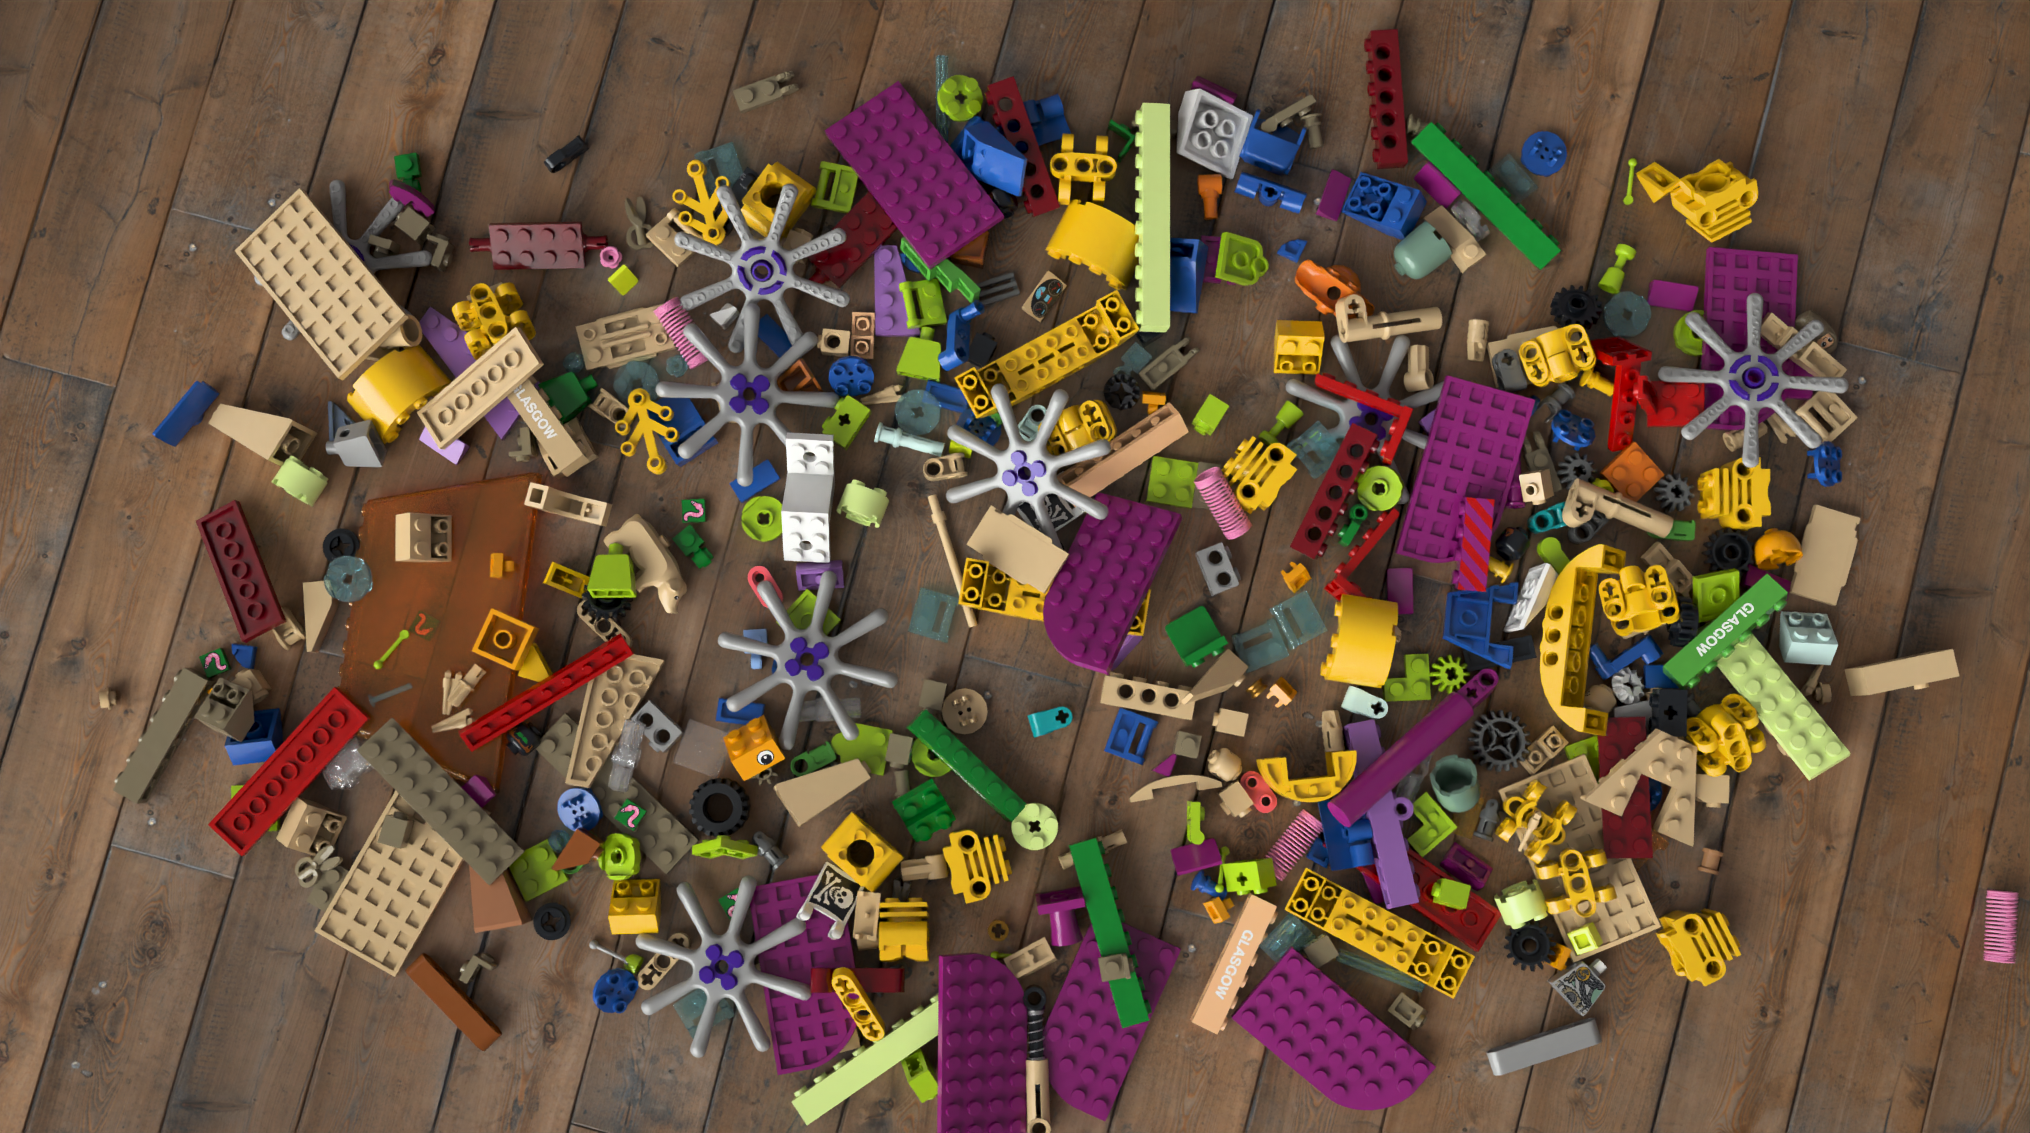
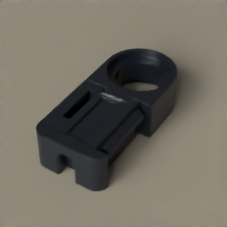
M580 135L546 158L544 164L551 173L558 172L589 149Z

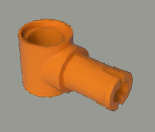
M1221 174L1198 175L1197 188L1198 195H1201L1204 203V219H1217V199L1219 194H1222Z

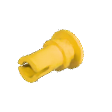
M1594 368L1583 372L1579 381L1581 387L1587 384L1588 388H1595L1609 397L1613 394L1614 382L1600 376L1598 371L1593 372Z
M1489 555L1488 570L1494 573L1495 577L1500 576L1503 578L1501 583H1504L1511 575L1514 563L1508 566L1505 564L1506 561L1502 560L1501 562Z

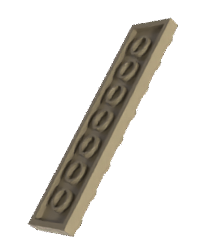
M567 713L540 739L541 744L536 748L565 778L567 777L579 725ZM609 755L590 788L598 798L603 814L622 833L637 838L640 843V850L665 874H668L699 839L616 759ZM627 798L647 810L635 831L614 819Z
M394 718L386 722L356 750L488 885H491L525 852Z

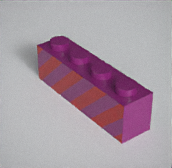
M1463 496V501L1459 502L1458 515H1461V524H1457L1456 538H1459V547L1454 549V561H1457L1456 570L1452 571L1451 579L1452 584H1455V588L1458 590L1486 592L1495 499Z

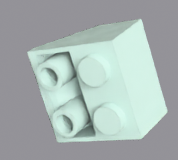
M1781 611L1779 648L1784 662L1831 665L1838 642L1828 615Z

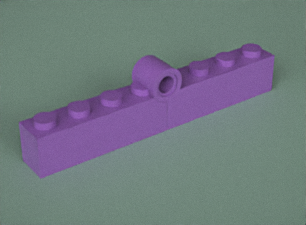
M1374 719L1347 724L1343 727L1347 749L1356 750L1357 752L1356 766L1353 772L1354 778L1360 775L1385 752L1384 747H1381L1379 741L1381 737L1380 727L1378 724H1375ZM1392 790L1365 813L1366 819H1369L1372 827V839L1370 841L1386 909L1418 903V898L1420 897L1419 887L1414 883L1413 874L1415 873L1412 861H1409L1407 851H1409L1408 841L1406 838H1403L1401 830L1403 828V821L1409 819L1413 814V804L1405 797L1397 798ZM1397 805L1401 807L1402 814L1397 813Z

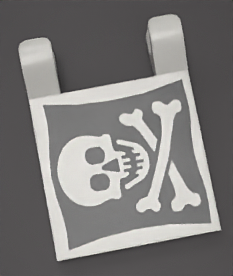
M1051 493L1045 497V506L1055 531H1058L1085 513L1078 507L1071 509L1066 500L1056 494ZM1022 502L1018 506L1017 511L1025 523L1040 531L1032 505Z
M825 862L805 903L797 913V918L801 921L808 920L814 908L836 921L831 927L828 937L833 940L839 939L856 905L857 891H863L864 886L861 887L847 873L829 862Z

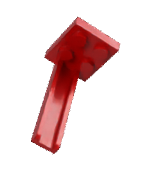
M1619 336L1590 340L1596 359L1601 360L1605 365L1616 366L1607 446L1612 452L1621 451L1633 441L1637 406L1633 387L1634 383L1638 382V376H1640L1641 362L1651 361L1652 351Z
M1325 372L1322 375L1317 374L1315 377V385L1317 387L1399 418V420L1394 418L1389 430V435H1392L1391 440H1385L1380 452V456H1383L1382 463L1391 466L1413 409L1405 405L1404 407L1400 406L1401 402L1388 397L1387 400L1379 398V393L1369 389H1366L1365 392L1361 391L1352 382L1344 381L1343 384L1335 381L1336 377Z
M1645 375L1638 376V382L1634 383V397H1636L1639 405H1641V409H1644L1647 414L1648 428L1683 427L1705 411V383L1651 381Z
M1395 508L1389 512L1385 510L1376 520L1379 524L1375 529L1370 527L1362 536L1365 541L1360 546L1356 544L1348 553L1350 559L1346 563L1342 561L1334 570V573H1336L1335 577L1324 589L1339 602L1342 594L1366 597L1356 583L1349 582L1346 579L1398 518L1399 512Z

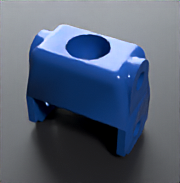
M1257 109L1239 157L1244 162L1269 172L1288 176L1307 128L1303 127L1299 135L1288 127L1281 128V126H1278L1271 135L1258 130V127L1263 121L1265 122V119H1258L1261 110Z

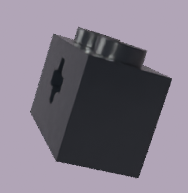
M1653 689V693L1649 697V705L1652 707V717L1649 718L1650 731L1653 732L1655 729H1658L1674 737H1687L1688 690ZM1664 710L1670 711V715H1664Z

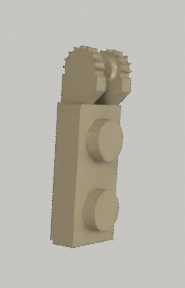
M793 71L783 72L776 77L774 75L733 90L740 112L751 111L784 99V96L798 91V84H790L781 90L778 85L794 77Z
M1310 94L1268 118L1265 122L1263 121L1258 130L1272 135L1278 126H1281V128L1288 126L1293 122L1292 118L1297 115L1302 117L1312 111L1311 107L1316 102L1315 98Z
M1189 336L1185 337L1178 344L1172 345L1138 373L1152 392L1200 352V349L1195 347L1185 356L1180 353L1179 350L1190 343L1191 338Z
M1539 431L1533 432V439L1538 449L1533 452L1525 435L1522 449L1525 454L1523 457L1528 470L1550 469L1553 492L1562 490L1541 433Z

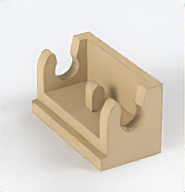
M857 891L853 938L876 941L881 893Z
M1043 937L1003 960L1008 969L1020 981L1057 961V958L1051 950L1048 941Z

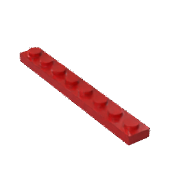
M620 633L458 731L459 735L470 751L473 752L619 664L634 653Z

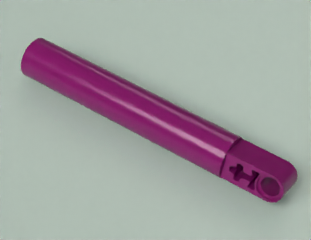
M1483 669L1457 693L1451 692L1328 802L1327 805L1332 815L1342 825L1351 827L1474 715L1473 710L1493 693L1499 680L1497 673L1492 669ZM1481 680H1488L1491 685H1484ZM1474 690H1475V692H1476L1475 696L1468 698L1470 695L1473 694V692H1474Z

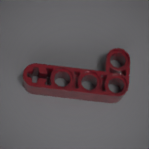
M811 968L810 992H836L831 983L833 972L837 968ZM848 968L854 973L865 992H905V968Z

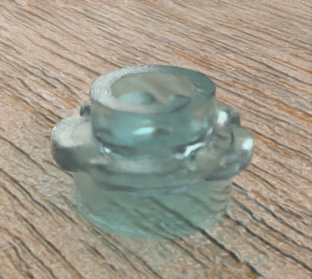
M571 352L566 356L563 366L568 373H577L583 368V355Z
M677 354L667 359L666 370L670 375L681 377L688 370L687 361L684 360L685 358H682V355Z
M563 830L552 831L551 836L548 838L550 847L558 853L563 851L570 840L569 834Z

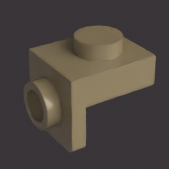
M436 233L434 237L428 234L426 239L432 244L437 245L430 264L434 268L445 272L446 267H449L452 263L454 246L448 242L449 238Z
M485 952L474 954L470 961L467 959L460 969L462 975L459 980L465 984L471 983L481 966L491 971L496 969L498 964L494 962L495 958Z

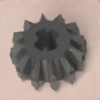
M1575 452L1572 457L1566 455L1564 457L1565 462H1559L1558 465L1563 470L1557 471V475H1563L1564 477L1560 480V484L1568 482L1566 485L1567 490H1570L1571 485L1577 478L1586 482H1595V477L1591 475L1597 473V469H1591V465L1595 461L1587 462V454L1582 455L1580 458L1579 453ZM1578 468L1580 470L1578 473L1581 472V475L1575 476L1574 473L1576 471L1573 472V469Z
M1676 473L1674 476L1667 474L1665 475V480L1660 479L1658 481L1660 487L1654 488V491L1660 493L1659 496L1655 497V500L1663 501L1660 508L1668 506L1669 512H1673L1675 509L1680 512L1684 510V506L1691 505V501L1688 498H1694L1695 494L1689 492L1690 489L1694 488V485L1686 484L1689 480L1688 477L1681 479L1680 473ZM1674 489V492L1678 493V496H1675V494L1672 493L1671 490Z

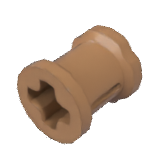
M1703 848L1701 866H1698L1697 870L1719 875L1717 871L1720 857H1723L1724 853Z

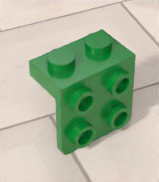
M1199 606L1165 626V631L1185 667L1192 665L1193 668L1205 662L1203 657L1212 653L1213 657L1225 651L1224 646L1228 644L1225 636L1220 635L1204 606Z

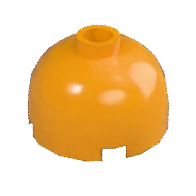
M1777 528L1766 530L1754 546V559L1758 568L1762 570L1779 569L1777 564L1786 563V566H1789L1803 557L1799 540L1791 532L1778 530Z

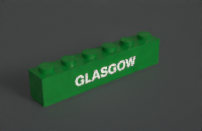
M926 709L921 710L906 727L1005 821L1012 822L1027 805Z

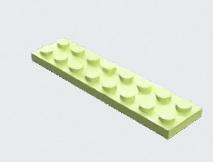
M1711 620L1705 625L1698 628L1696 636L1700 634L1714 620ZM1753 634L1744 643L1741 641L1734 646V652L1729 657H1722L1717 661V667L1738 693L1756 709L1759 719L1809 781L1850 756L1849 750Z

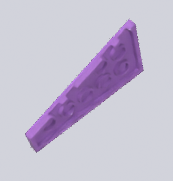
M430 307L419 321L422 333L457 378L477 361L473 358L464 339L465 334L468 332L461 331L458 325ZM537 382V383L534 384V385L537 387L538 390H540V388H539V386H538V384H540V382ZM506 397L484 417L498 436L504 440L521 416L508 397Z

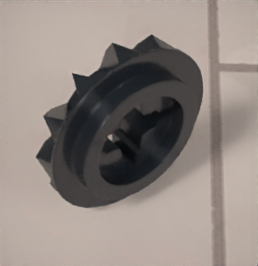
M1126 374L1112 376L1104 386L1105 401L1112 408L1119 410L1130 409L1137 403L1140 396V387L1137 381ZM1121 384H1123L1124 391L1128 392V394L1124 395L1122 401L1119 398V394L1115 393V391H1119Z
M335 529L325 537L323 553L331 563L347 565L354 561L360 552V541L356 534L348 529ZM340 540L344 544L350 545L344 549V554L340 550H333L340 546Z
M547 903L536 911L533 920L534 929L540 937L546 940L560 939L568 933L571 926L570 913L566 910L565 906L557 903ZM550 914L553 918L561 917L559 922L556 923L555 928L553 925L544 926V923L550 920Z

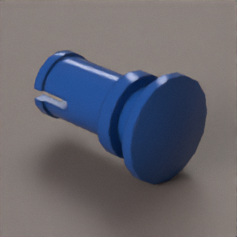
M1199 870L1191 884V890L1194 891L1199 888V892H1206L1213 897H1220L1221 901L1227 895L1226 887H1224L1223 892H1216L1215 886L1218 883L1211 880L1210 876H1204V870Z

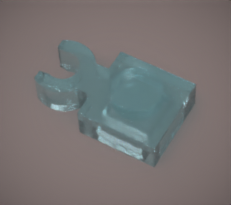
M1135 341L1121 357L1125 364L1115 368L1113 374L1117 375L1121 370L1125 371L1126 375L1131 376L1132 370L1138 374L1153 356Z

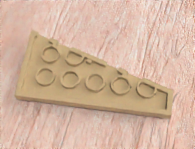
M633 654L588 682L566 784L585 788L591 787L664 665L665 660Z

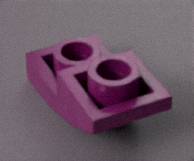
M395 179L389 181V193L395 201H401L405 206L412 200L411 204L420 214L423 212L426 217L434 213L433 203L415 188Z

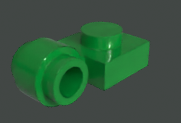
M417 153L394 156L397 178L421 193L419 180H414V178L422 177L419 155Z
M1356 504L1350 508L1349 518L1351 522L1348 525L1344 524L1337 535L1340 537L1338 541L1340 545L1344 547L1349 546L1360 524L1367 519L1368 509L1364 505ZM1356 510L1361 512V517L1356 516Z
M690 524L672 538L687 557L694 553V557L691 559L699 569L703 566L706 568L712 563L711 560L714 556L706 547L700 548L705 544V541Z

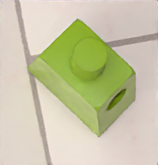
M922 327L919 338L909 337L897 366V375L940 383L941 364L938 361V355L941 353V343L933 341L935 329Z
M610 544L608 555H597L595 557L587 587L593 598H632L637 596L634 564L629 555L623 554V545Z

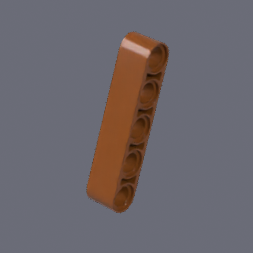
M422 953L405 970L407 975L480 1050L486 1051L502 1035L499 1027L429 955Z

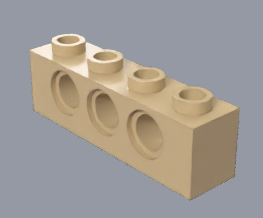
M1110 672V676L1104 677L1100 698L1101 704L1192 720L1195 701L1185 705L1181 702L1192 687L1178 685V689L1169 688V683L1156 681L1155 685L1146 683L1147 679L1133 676V680L1123 679L1124 674ZM1122 685L1131 687L1132 694L1129 698H1123L1120 695L1119 689ZM1145 689H1150L1154 692L1155 697L1152 702H1145L1143 700L1142 693ZM1169 693L1177 697V703L1173 707L1165 703V697Z

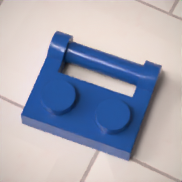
M1119 708L1104 751L1143 765L1146 748L1153 729L1157 728L1158 721ZM1140 722L1145 724L1135 754H1131L1128 752Z

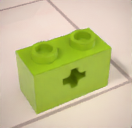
M1209 394L1191 423L1195 426L1194 430L1204 436L1206 434L1211 436L1229 408V405Z
M849 395L837 402L834 408L837 411L832 418L829 416L822 425L824 429L822 433L833 435L834 443L845 450L848 449L872 414L869 408ZM849 416L850 424L842 426L840 419H846Z
M1272 858L1239 860L1222 864L1227 892L1237 891V895L1250 894L1251 890H1254V894L1268 892L1269 887L1277 886Z
M917 1049L901 1060L907 1081L920 1101L924 1103L935 1098L938 1095V1077L922 1049Z

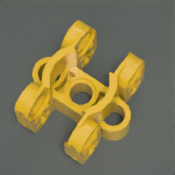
M1062 133L1061 153L1055 154L1050 162V172L1054 177L1060 178L1059 204L1069 205L1071 181L1094 182L1092 203L1103 207L1105 181L1113 179L1117 169L1116 161L1112 157L1107 156L1108 136L1097 135L1095 154L1073 153L1074 134ZM1057 162H1063L1061 170L1055 168L1054 165ZM1085 163L1089 166V170L1082 172L1078 170L1077 166ZM1104 165H1109L1112 171L1104 173Z
M508 282L499 285L495 289V293L484 283L476 284L470 291L473 303L461 301L452 307L453 315L461 331H469L465 334L464 339L475 360H478L515 327L521 328L528 340H531L536 335L528 313L524 310H519L523 303L513 283Z
M1571 324L1528 340L1519 349L1527 377L1537 387H1545L1551 381L1562 383L1578 376L1580 370L1589 371L1593 369L1597 361L1588 334L1578 324ZM1574 333H1582V338L1579 341H1571ZM1583 348L1588 357L1586 363L1581 361L1582 356L1579 349ZM1537 349L1535 357L1527 358L1529 350ZM1537 365L1538 368L1542 371V379H1537L1536 376H1538V373L1536 368H1534L1533 366Z
M1089 400L1082 403V405H1074L1064 409L1054 427L1055 430L1052 431L1047 441L1046 447L1051 455H1053L1052 451H1054L1057 456L1060 455V445L1063 446L1066 453L1100 439H1106L1110 442L1117 434V427L1105 402L1102 400ZM1094 407H1095V408H1096V411H1094V412H1093L1094 414H1092V413H1091V410H1093ZM1101 426L1106 429L1105 437L1100 434Z
M1653 565L1646 572H1643L1638 566H1627L1619 571L1620 579L1618 581L1613 578H1607L1599 585L1603 610L1607 618L1610 619L1615 633L1619 636H1628L1632 632L1652 630L1664 623L1671 624L1677 622L1680 618V608L1676 592L1669 581L1666 570L1660 565ZM1659 573L1660 575V581L1655 582L1654 580V574ZM1612 586L1613 594L1609 596L1607 592L1608 587ZM1661 592H1665L1667 595V599L1665 601ZM1616 605H1619L1621 607L1620 613H1618L1615 607ZM1666 608H1675V613L1672 616L1666 617L1663 615V611ZM1620 621H1629V625L1627 628H1617V624Z
M1729 694L1723 698L1721 704L1706 707L1697 717L1687 719L1686 738L1697 747V752L1705 753L1697 755L1696 764L1709 776L1716 777L1724 774L1727 770V765H1730L1736 772L1745 771L1751 765V753L1761 752L1766 747L1765 736L1756 727L1759 723L1757 711L1741 695ZM1731 703H1739L1737 707H1728ZM1693 726H1699V727H1700V728H1699L1698 730H1696V731H1692V732H1691V731H1688L1689 728H1691V727H1693Z
M1534 779L1522 795L1525 799L1516 795L1508 796L1503 802V809L1511 819L1506 817L1498 826L1495 834L1508 843L1509 838L1518 827L1523 826L1527 829L1529 817L1533 815L1534 810L1538 809L1536 802L1548 787ZM1518 800L1521 805L1515 813H1512L1509 805L1512 801ZM1562 800L1550 816L1540 810V822L1532 832L1535 837L1524 852V855L1538 864L1547 854L1550 848L1547 845L1548 843L1559 845L1565 840L1566 833L1562 828V824L1567 825L1577 812V808L1568 801Z
M1566 848L1560 852L1558 861L1548 860L1534 864L1536 875L1540 879L1562 876L1566 895L1561 893V896L1544 900L1549 914L1568 911L1571 909V905L1573 911L1579 916L1590 917L1595 913L1596 902H1606L1617 898L1614 885L1609 883L1593 888L1590 880L1589 868L1608 863L1604 850L1592 849L1580 853L1573 848ZM1570 853H1574L1576 855V857L1566 856ZM1580 876L1583 880L1582 885L1579 888H1573L1571 883L1573 878ZM1588 900L1589 907L1587 910L1579 911L1578 903Z

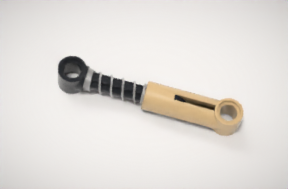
M1033 984L1024 990L1023 996L1024 1005L1027 1007V1025L1029 1027V1032H1027L1029 1034V1042H1027L1029 1044V1051L1027 1052L1029 1057L1026 1060L1028 1133H1036L1032 1127L1035 1123L1040 1122L1046 1127L1042 1133H1050L1048 1058H1045V1055L1043 1056V1049H1045V1046H1043V1039H1045L1043 1030L1045 1027L1042 1026L1046 994L1041 986ZM1035 991L1041 995L1038 1003H1031L1028 1000V995L1031 992ZM1036 1093H1040L1041 1114H1036Z

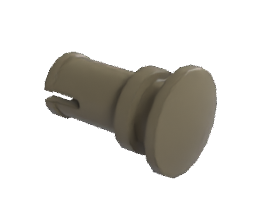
M1310 113L1300 118V121H1305L1306 124L1304 127L1307 128L1310 149L1324 146L1320 130L1322 123L1318 119L1322 116V113Z
M1410 113L1405 120L1406 135L1408 132H1411V135L1414 136L1419 134L1429 123L1421 121V118L1418 117L1413 119L1414 116Z
M908 770L894 772L897 788L895 797L897 798L911 791Z

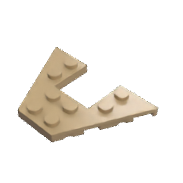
M1655 729L1648 735L1645 741L1640 742L1634 748L1636 751L1626 760L1621 759L1610 769L1607 776L1598 780L1599 784L1586 796L1582 795L1580 799L1622 816L1641 774L1671 786L1652 829L1693 847L1697 747Z

